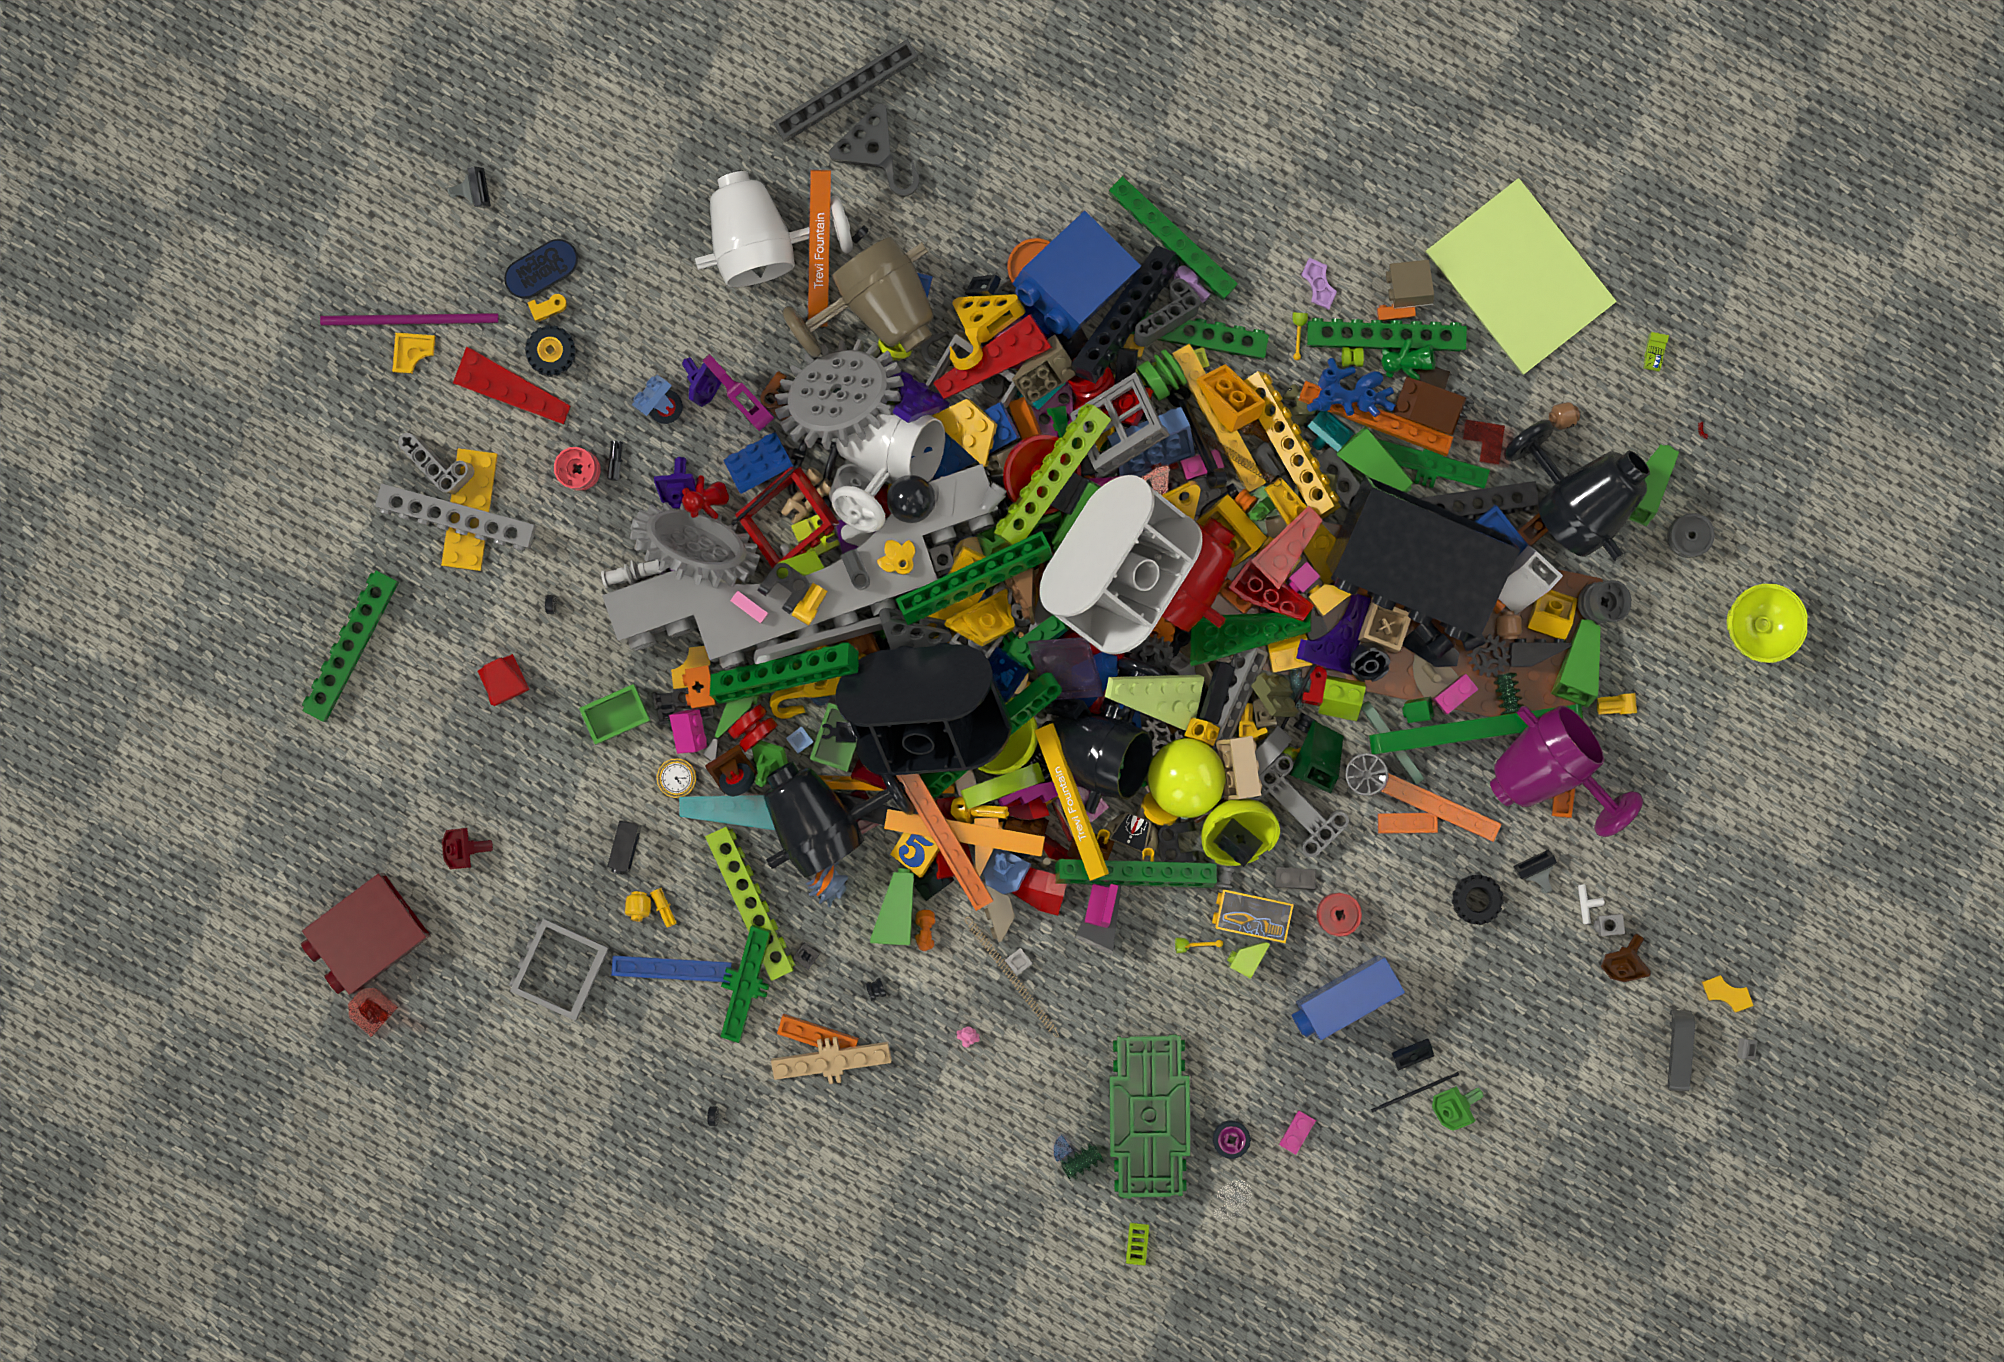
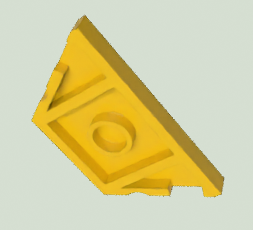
M965 399L932 415V417L942 422L945 432L974 459L983 464V467L989 465L987 460L989 451L993 447V436L996 434L998 424L970 399Z
M1005 588L945 621V626L980 646H984L1007 634L1015 627L1014 619L1011 615V604L1008 603L1007 598L1008 590Z

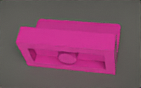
M1093 884L1085 923L1108 928L1111 922L1118 885L1110 884L1109 887Z

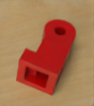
M1315 667L1314 671L1310 674L1308 693H1303L1301 703L1315 706L1322 705L1327 672L1324 668Z

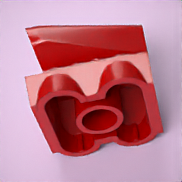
M513 654L504 658H498L477 671L488 693L489 702L493 706L500 705L530 690Z

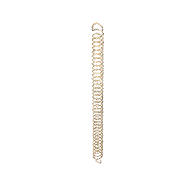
M966 917V918H965V922H966V919H967V918H970V917ZM970 918V919H971V918ZM971 919V920H972V919ZM972 920V921H973V920ZM973 921V922H974V921ZM966 922V923H967V922ZM972 922V923H973V922ZM967 923V924H968V923ZM971 923V924H972V923ZM975 923L974 926L971 928V931H972L973 928L976 926V923ZM971 924L968 926V928L971 927ZM977 926L976 928L978 929L979 927ZM976 929V930H977V929ZM980 929V930H978V931H979V932H980V931H981V929ZM975 930V931H976V930ZM975 931L973 932V934L975 933ZM978 932V933H979V932ZM983 932L981 933V935L983 934ZM977 933V934H978V933ZM976 934L975 937L978 935ZM981 935L977 939H980ZM986 935L983 936L980 942H982ZM986 938L985 940L987 941L988 938ZM985 941V942H986V941ZM988 941L987 943L989 944L990 941ZM984 942V943H985V942ZM983 943L982 945H985V944ZM987 944V945H988V944ZM991 944L990 947L987 949V951H989V949L991 948L992 944ZM986 945V946H987V945ZM985 946L984 948H987V947ZM995 947L992 948L991 952L994 950ZM995 950L997 952V950ZM991 952L989 954H991ZM995 952V953H996V952ZM994 953V954H995V953ZM997 953L999 955V953ZM993 954V955H994V954ZM992 955L991 957H994V956ZM997 955V956H998V955ZM996 956V957H997V956ZM999 956L1000 958L996 961V963H998L1002 956ZM995 957V958H996V957ZM994 958L993 960H996V959ZM1002 959L1001 963L1004 961V959ZM1004 962L1006 964V962ZM1000 963V964H1001V963ZM1000 964L998 966H1000ZM1004 964V965H1005V964ZM1003 965V966H1004V965ZM1006 965L1008 967V965ZM1002 966V967H1003V966ZM1001 967L1000 969H1003V968ZM1006 967V968H1007V967ZM1005 968V969H1006V968ZM1008 968L1009 970L1005 973V975H1007L1011 968ZM1004 969V970H1005V969ZM1003 970V972H1005V971ZM1011 971V974L1013 973V971ZM1010 974V975H1011V974ZM1013 974L1015 976V974ZM1009 975V976H1010V975ZM1009 976L1007 978H1009ZM1013 976V977H1014V976ZM1012 977V978H1013V977ZM1015 977V978L1017 979L1018 977ZM1011 978V979H1012V978ZM1010 979V981H1012V980ZM1015 979V980H1016V979ZM1015 980L1012 982V984L1015 983ZM1017 980L1018 982L1015 984L1014 987L1017 986L1020 980ZM1020 983V986L1022 985V983ZM1019 986V987H1020V986ZM1022 986L1024 988V986ZM1019 987L1016 990H1018ZM1022 988V989H1023V988ZM1021 989V990H1022V989ZM1024 989V990L1026 991L1027 989ZM1021 990L1019 991V993L1021 992ZM1025 991L1021 994V996L1024 995ZM1027 992V994L1024 996L1023 999L1026 998V996L1029 994V992ZM1029 995L1031 997V995ZM1029 997V998H1030V997ZM1028 998V999H1029V998ZM1031 998V999L1033 1000L1034 998ZM1028 999L1026 1000V1002L1028 1001ZM1031 1000V1001H1032V1000ZM1030 1001V1002H1031V1001ZM1033 1001L1034 1003L1030 1006V1008L1033 1007L1036 1001ZM1030 1002L1028 1003V1005L1030 1004ZM1036 1004L1035 1008L1038 1006V1004ZM1038 1007L1040 1009V1007ZM1035 1008L1032 1011H1034ZM1038 1009V1010H1039V1009ZM1037 1010V1011H1038V1010ZM1040 1010V1011L1042 1012L1043 1010ZM1037 1011L1035 1012V1014L1037 1013ZM1040 1012V1013H1041V1012ZM1039 1013V1014H1040V1013ZM1042 1013L1043 1015L1039 1018V1020L1042 1019L1045 1013ZM1038 1014L1037 1017L1040 1015ZM1047 1015L1045 1016V1019L1047 1018ZM1048 1018L1047 1020L1049 1021L1050 1019ZM1044 1019V1020H1045V1019ZM1044 1020L1042 1021V1023L1044 1022ZM1047 1021V1022H1048V1021ZM1051 1021V1022H1049V1023H1050V1024H1051V1023H1052V1021ZM1046 1022V1023H1047V1022ZM1046 1023L1044 1024V1026L1046 1025ZM1050 1024L1046 1027V1029L1049 1028ZM1054 1024L1049 1029V1031H1051V1029L1054 1027ZM1055 1027L1054 1029H1055V1031H1056V1027ZM1048 1031V1032H1049V1031ZM1056 1031V1032H1057V1031ZM1057 1032V1034H1058V1032ZM1053 1033V1035H1054V1033ZM1058 1034V1036H1059V1034ZM1054 1035V1036H1055V1035ZM1055 1036V1037H1058V1036Z

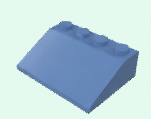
M1181 407L1170 409L1158 416L1170 435L1118 467L1119 476L1134 475L1142 477L1195 455L1190 424ZM1148 420L1137 426L1132 425L1130 428L1125 429L1127 436L1129 437L1149 424ZM1117 431L1107 436L1110 448L1121 442Z

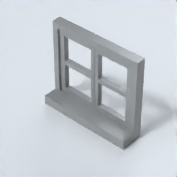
M1136 372L1087 402L1098 409L1103 406L1106 407L1112 421L1109 422L1102 433L1115 426L1121 442L1102 454L1099 453L1095 443L1087 453L1094 469L1103 477L1170 435L1167 428L1162 425L1141 378ZM1133 388L1140 403L1118 416L1112 401ZM1081 407L1070 413L1072 421L1077 418ZM1143 409L1149 424L1128 437L1121 421ZM1086 423L1083 426L1084 431L1088 429Z

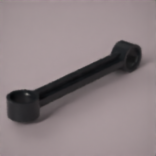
M1178 384L1179 389L1175 390L1172 388L1169 392L1168 400L1173 406L1182 408L1190 424L1192 439L1207 470L1206 480L1208 486L1211 489L1223 488L1227 484L1226 472L1223 468H1218L1188 403L1190 398L1189 389ZM1175 393H1179L1184 399L1178 398Z

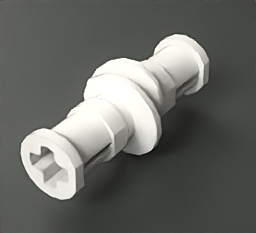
M656 559L655 561L642 562L636 565L631 560L629 567L627 564H624V568L620 567L608 572L603 570L601 571L605 588H609V585L622 584L629 581L630 585L636 584L639 578L643 579L656 574L662 575L663 571L658 570L661 562Z

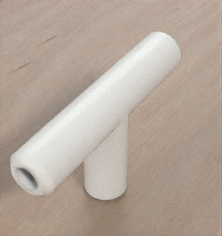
M1578 885L1583 924H1590L1589 908L1604 906L1605 902L1603 898L1588 900L1586 885Z

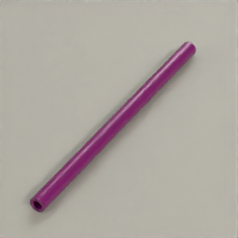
M498 313L320 316L321 326L499 323Z

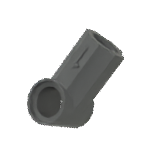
M1267 442L1250 451L1252 458L1256 460V465L1263 468V471L1266 470L1265 474L1269 472L1274 477L1271 483L1286 474Z
M857 549L842 554L841 558L853 586L858 590L866 589L870 585V578ZM863 575L866 577L863 585L855 583L857 576Z

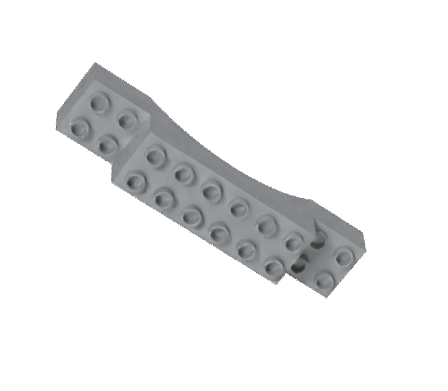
M983 464L945 476L956 478L952 516L936 514L940 479L928 482L935 494L934 508L928 517L920 522L905 523L891 514L883 527L857 548L870 578V585L866 589L858 590L853 586L842 559L824 569L804 576L809 582V588L812 583H815L828 591L809 626L791 616L792 613L789 615L782 609L792 592L778 582L765 597L757 591L761 584H734L733 587H730L727 583L719 582L716 588L713 587L709 579H702L699 585H695L694 577L684 575L678 580L676 579V571H671L602 595L616 638L623 644L629 643L631 650L638 651L657 644L654 634L667 630L668 636L676 638L695 631L691 621L696 620L709 660L714 663L720 662L722 669L729 670L748 663L744 654L746 652L783 643L782 640L795 635L798 639L820 633L821 626L833 622L835 628L859 622L857 614L870 609L875 617L880 616L879 611L883 608L897 610L895 604L897 598L937 580L924 542L925 540L932 539L934 547H938L957 540L954 530L969 525L971 533L976 534L994 526L992 517L998 515V507L996 506L990 514L980 508L990 485ZM887 540L897 541L901 545L908 540L913 543L915 547V555L912 559L914 567L909 574L900 575L896 571L886 572L878 565L877 560L886 556L884 547ZM905 561L900 563V567L906 566ZM859 575L855 579L857 585H863L866 581V577L863 575ZM796 580L793 585L794 589L797 591L802 590L805 585L804 581ZM737 591L768 613L762 623H759L730 601Z

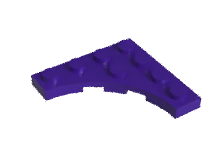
M901 371L891 376H900L904 383V386L898 387L902 402L895 406L892 413L907 423L948 408L950 402L943 399L941 394L931 391L926 384L913 379L911 374Z
M1359 594L1352 595L1342 619L1328 634L1314 640H1300L1296 659L1352 675L1350 657L1353 650L1360 643L1358 638L1371 598Z

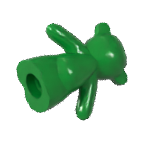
M1408 338L1400 353L1390 352L1389 349L1384 348L1382 350L1381 364L1387 377H1393L1394 373L1402 369L1410 378L1420 380L1419 374L1413 369H1435L1436 362L1432 345L1409 351L1413 340Z

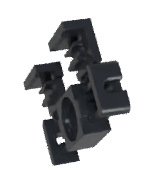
M688 687L673 689L671 693L656 694V692H653L654 708L658 709L659 706V725L671 724L669 715L674 714L673 711H676L673 704H675V707L688 706L687 702L682 703L678 698L679 694L683 691L689 694ZM713 706L700 708L702 720L714 718Z

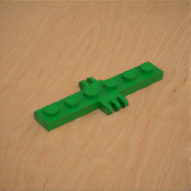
M1377 438L1400 466L1417 470L1415 484H1418L1420 477H1422V486H1426L1427 480L1430 479L1429 488H1433L1436 477L1440 476L1480 488H1485L1490 472L1489 468L1448 458L1425 448L1419 450Z
M1052 615L1022 638L1016 636L1011 631L1008 634L1010 640L1007 636H1004L1002 640L1004 643L1002 647L1004 655L1025 671L1024 674H1027L1029 670L1026 665L1031 670L1035 668L1031 657L1067 632L1069 627Z
M752 925L739 970L730 967L725 969V972L732 974V976L724 974L723 979L730 983L722 982L721 987L733 992L720 1036L722 1038L740 1043L752 999H757L759 996L767 997V992L761 989L769 990L770 985L763 983V979L759 977L771 930Z

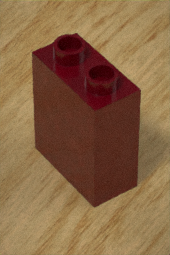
M378 873L303 929L302 932L307 939L301 943V946L313 962L318 961L320 958L323 959L331 970L324 977L337 994L346 990L351 995L358 992L430 938L431 935L386 874Z

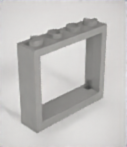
M963 332L955 334L926 383L934 393L939 392L935 390L936 386L933 382L945 374L952 362L950 360L949 347H952L955 354H957L960 347L969 353L973 352V346ZM1013 367L1000 373L1012 382L1001 400L1005 408L1008 407L1018 390L1012 381V378L1018 371ZM945 399V400H947L948 402H950L948 408L951 407V406H953V405H955V404H954L952 401H950L949 399Z
M544 918L542 922L538 921L535 926L534 932L537 933L534 940L530 939L526 946L528 953L525 958H521L517 968H520L518 975H514L511 979L509 986L512 988L510 992L576 1021L610 947ZM547 927L598 950L571 1011L519 988Z

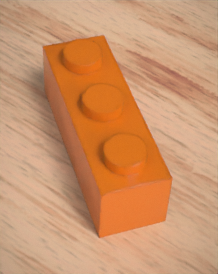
M1392 304L1390 307L1381 305L1377 308L1378 320L1386 321L1416 316L1415 307L1394 309Z

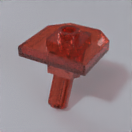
M1161 462L1150 467L1151 471L1140 478L1146 482L1149 481L1151 487L1160 495H1163L1168 491L1169 472L1179 468L1177 462L1168 466L1167 464L1162 465Z
M362 988L348 1003L349 1018L370 1037L398 1009L377 988Z

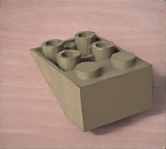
M1056 335L1048 339L1053 347L1052 349L1026 360L1012 378V381L1029 405L1075 376L1071 365L1073 361Z

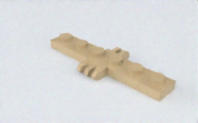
M833 1037L834 1045H831L830 1038H825L826 1046H823L822 1039H817L819 1052L771 1059L774 1080L823 1073L824 1077H828L829 1084H834L833 1076H836L837 1083H841V1075H844L845 1069L892 1062L889 1042L840 1049L837 1037Z

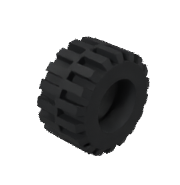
M1470 875L1460 880L1459 884H1456V888L1452 892L1453 899L1451 900L1454 906L1453 909L1459 918L1467 923L1483 925L1498 917V913L1502 910V904H1504V900H1502L1503 892L1492 878L1484 875ZM1474 888L1485 890L1489 896L1488 906L1482 911L1476 912L1467 906V894Z

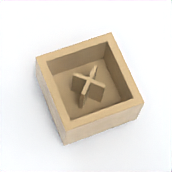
M1371 602L1358 640L1365 643L1379 644L1386 651L1392 653L1399 652L1411 620L1408 617V612L1396 607L1391 611Z

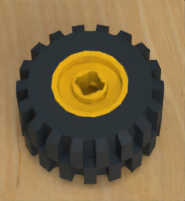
M545 325V327H539L535 332L533 331L530 338L527 339L525 346L527 360L532 369L539 372V374L552 377V375L558 376L562 372L565 373L573 364L575 345L570 334L563 328H558L555 325Z

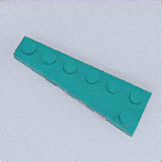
M764 795L679 797L680 817L775 830Z

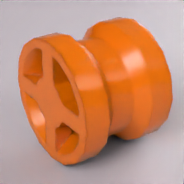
M1245 488L1237 495L1234 501L1246 514L1254 507L1258 498L1251 496Z

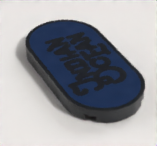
M553 239L509 265L504 276L506 288L513 296L518 298L530 299L567 278L575 271L578 263L577 251L566 240Z

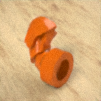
M920 910L915 914L916 924L921 928L919 934L915 935V940L920 950L927 951L932 949L935 944L934 940H932V931H930L932 925L935 924V913L931 910Z

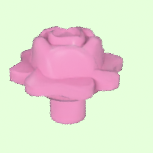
M967 1026L957 1031V1038L962 1041L963 1047H969L970 1044L980 1040V1035L972 1027Z

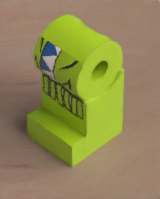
M1655 332L1649 333L1643 369L1660 371L1669 335Z

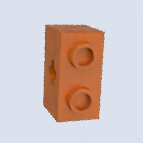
M710 666L685 669V674L682 675L684 686H688L689 694H686L687 705H691L693 710L717 706L716 700L709 696ZM697 683H700L701 686H704V688L700 690L701 693H698V691L694 690V687H697Z

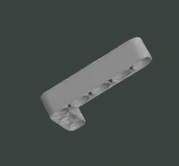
M1279 726L1265 738L1255 751L1256 760L1259 763L1258 776L1282 753L1292 740Z

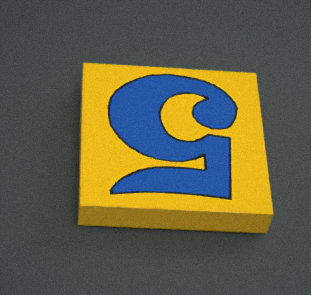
M904 832L890 855L918 877H923L940 849L932 837Z

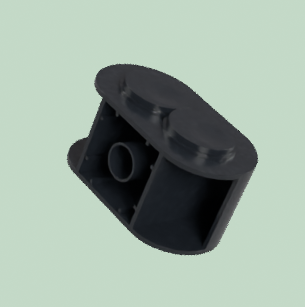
M939 643L929 647L913 648L911 646H900L897 649L876 651L858 660V673L841 676L836 688V705L842 717L851 724L857 738L856 749L858 757L867 770L877 775L893 776L976 769L995 759L1002 752L1010 738L1012 729L1011 718L987 657L971 646Z

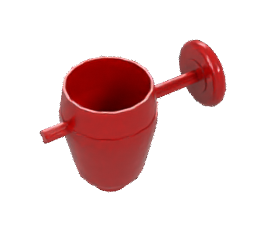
M1209 517L1204 525L1197 523L1202 532L1200 554L1162 614L1163 618L1187 632L1203 616L1218 628L1226 620L1225 617L1212 608V604L1235 558V551L1229 545L1234 539L1235 534L1212 517Z

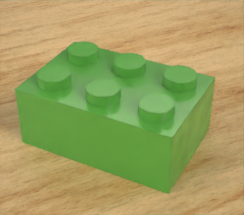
M635 684L579 708L595 745L651 721Z
M828 703L810 760L848 772L856 751V743L836 742V737L833 736L827 740L822 739V735L830 733L828 728H822L823 724H830L832 727H836V722H848L840 714L837 705Z

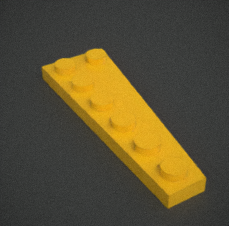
M1282 478L1277 479L1274 484L1264 488L1287 526L1307 508ZM1321 523L1303 552L1314 570L1320 575L1319 578L1322 583L1329 585L1333 580L1331 579L1332 573L1326 561L1336 539Z

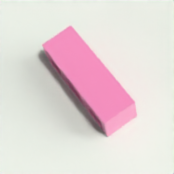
M739 591L730 600L759 623H762L768 615L766 611Z

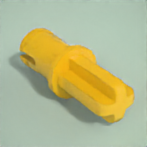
M662 888L652 891L650 895L656 904V911L660 912L666 927L675 925L676 920L669 907L671 904H668Z

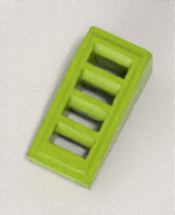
M1129 1222L1126 1264L1146 1266L1149 1224ZM1133 1229L1145 1230L1144 1234L1133 1233ZM1132 1237H1133V1238H1142V1239H1144V1241H1143V1242L1132 1241ZM1131 1246L1143 1247V1250L1131 1249ZM1131 1254L1142 1255V1259L1131 1258L1130 1256Z

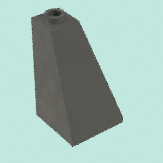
M1118 885L1111 922L1108 928L1085 923V912L1075 934L1076 939L1112 954L1121 885Z

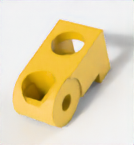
M554 294L547 301L537 304L535 300L528 302L535 322L538 323L563 312L567 307V301L561 294Z

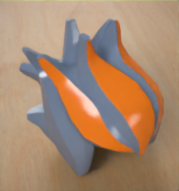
M839 862L816 873L811 881L805 883L809 885L808 889H814L809 893V896L816 895V897L822 895L819 904L827 900L828 907H831L832 901L836 897L840 899L847 889L845 885L848 879L847 875H839L835 870V866Z

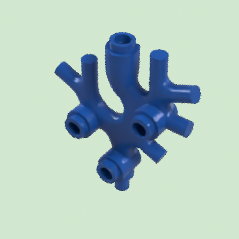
M1334 358L1328 359L1329 368L1323 370L1318 381V386L1322 389L1318 398H1315L1312 403L1307 405L1308 411L1312 412L1314 410L1328 411L1331 405L1341 404L1345 409L1346 415L1351 416L1354 414L1352 403L1357 402V407L1361 411L1370 412L1374 417L1380 414L1375 404L1381 405L1391 412L1396 406L1386 399V397L1394 394L1392 387L1378 393L1373 390V388L1383 382V376L1378 371H1372L1362 376L1357 381L1354 390L1344 389L1340 385V380L1354 374L1356 369L1354 366L1339 369Z

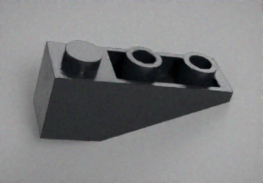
M1514 639V643H1509V655H1511L1509 667H1531L1570 648L1571 643H1566L1564 639H1554V643H1546V639H1534V643H1526V639Z

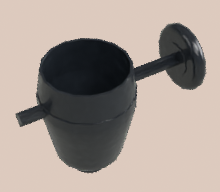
M1545 419L1522 431L1508 444L1504 451V457L1508 461H1516L1532 453L1555 483L1553 488L1539 503L1538 511L1548 531L1562 546L1577 556L1586 557L1603 546L1614 561L1621 558L1624 553L1614 542L1613 538L1647 494L1645 478L1650 475V470L1644 460L1630 450L1624 455L1610 451L1564 477L1540 446L1553 433L1554 423Z
M1121 658L1117 661L1118 670L1128 677H1131L1133 670L1148 676H1169L1164 671L1139 660ZM1133 708L1122 720L1090 715H1079L1076 720L1059 716L1053 722L1046 721L1041 726L1054 724L1064 757L1072 772L1075 783L1091 791L1085 805V810L1091 814H1095L1102 796L1125 800L1133 797L1141 788L1147 776L1153 751L1152 738L1147 731L1131 724L1136 711ZM1038 742V743H1037V749H1038V751H1041V752H1042V750H1041V748H1040V745H1039V742ZM1123 757H1124L1123 768L1120 769L1121 763H1122V760H1123Z
M793 761L776 769L766 777L771 788L765 792L764 800L783 850L766 859L769 867L774 869L790 860L805 878L838 862L864 842L863 835L856 822L860 817L891 799H894L905 814L912 815L916 812L914 805L905 792L903 783L899 782L896 775H881L886 789L850 810L812 769L803 768L798 770Z

